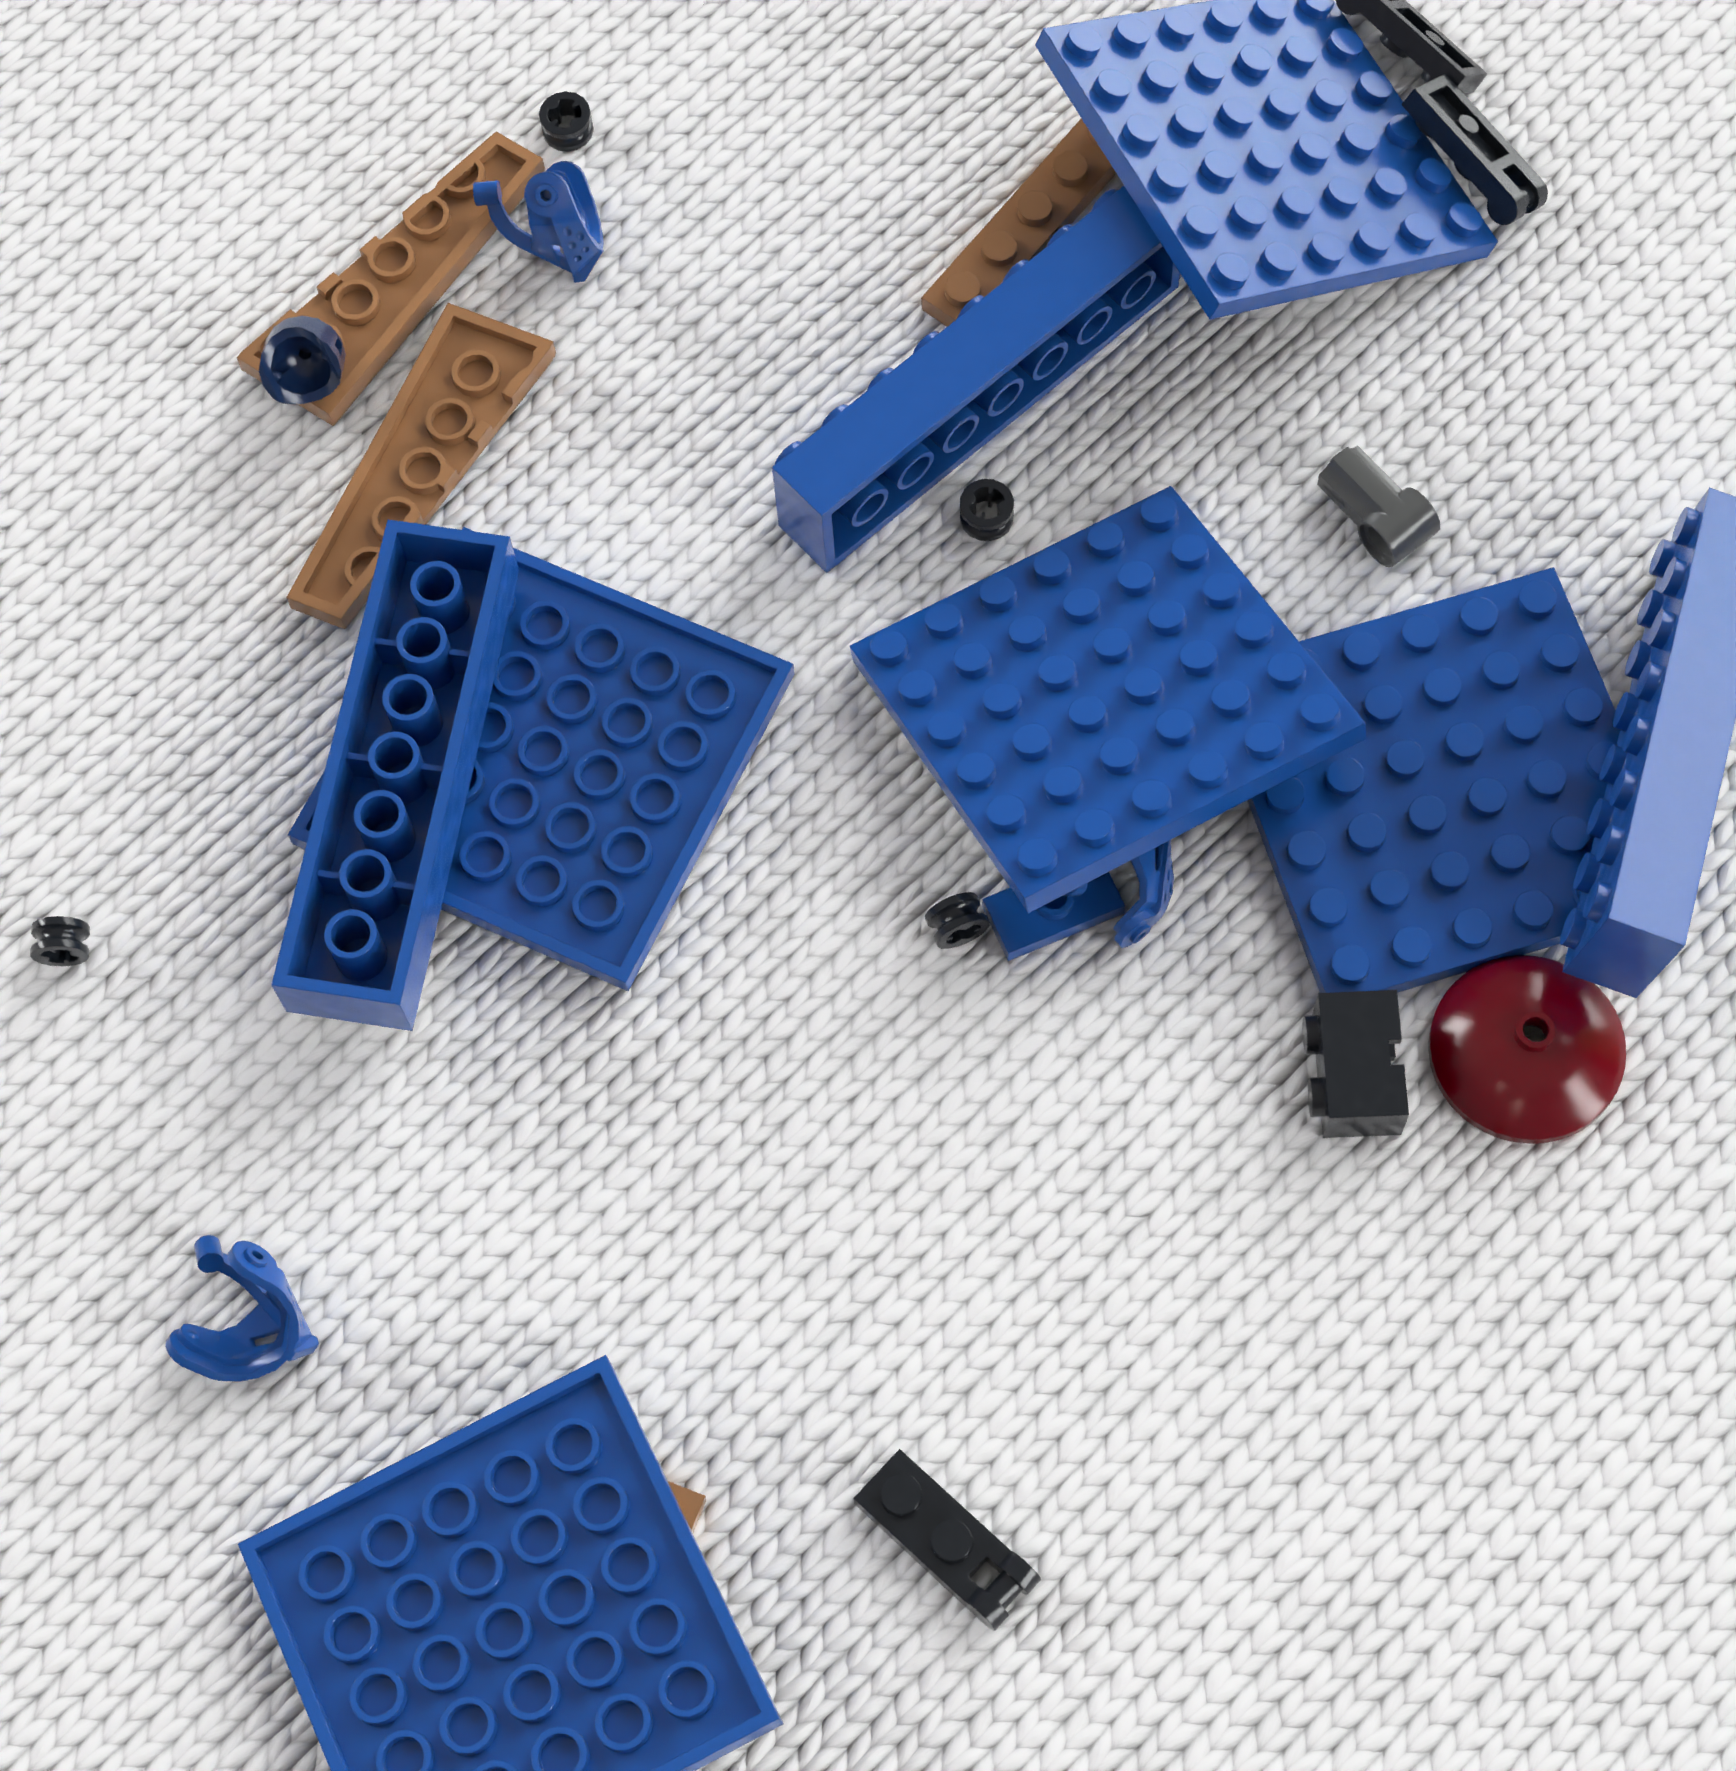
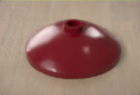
M1515 955L1482 963L1463 974L1452 984L1439 1002L1429 1032L1428 1053L1430 1066L1438 1088L1451 1107L1463 1119L1479 1130L1496 1138L1517 1143L1538 1144L1570 1137L1591 1125L1603 1114L1622 1082L1626 1065V1041L1622 1024L1615 1008L1596 984L1562 972L1564 964L1538 956ZM1526 1026H1536L1543 1031L1545 1039L1539 1042L1531 1041L1524 1035L1523 1028Z

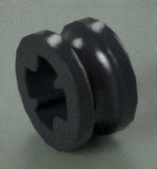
M564 91L546 98L540 107L539 118L543 137L548 145L558 151L566 152L578 150L585 146L592 138L594 128L590 107L584 97L574 92ZM563 116H574V119L570 122V127H559Z
M981 479L968 485L960 496V522L963 530L970 537L979 541H993L1009 532L1014 518V498L1011 490L1004 483L994 479ZM988 501L989 508L992 507L993 503L998 504L997 517L985 519V512H982L981 516L977 517L976 504Z
M965 892L953 895L935 904L925 914L927 925L938 929L934 935L937 947L950 949L961 946L978 938L989 928L990 922L987 915L977 912L980 906L977 894Z
M64 916L45 917L33 922L31 934L35 939H38V942L34 943L30 949V957L34 961L49 966H74L88 960L89 948L82 943L90 935V926L87 922Z

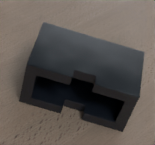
M1397 990L1318 993L1313 1014L1303 1016L1302 1023L1305 1055L1316 1054L1317 1077L1308 1078L1310 1117H1321L1323 1138L1402 1135L1409 1116L1404 1064L1391 1065V1061H1394L1396 1057L1395 1044H1400L1402 1040Z

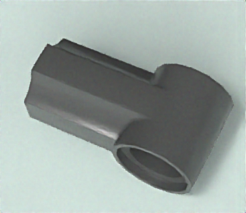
M1359 446L1354 448L1346 447L1340 451L1319 474L1317 485L1357 525L1358 535L1364 547L1377 562L1385 567L1396 565L1440 530L1438 514L1427 498L1411 487L1402 490Z

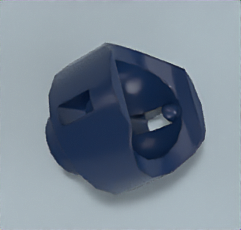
M307 316L286 318L274 326L266 338L259 365V374L263 387L274 400L283 404H306L321 400L330 395L340 384L344 369L346 353L342 339L330 325L318 318Z

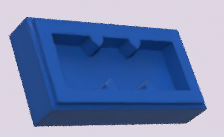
M1109 872L1088 882L1087 889L1082 895L1076 897L1063 895L1030 913L1025 910L1011 888L982 899L983 910L1008 961L1125 913V904Z

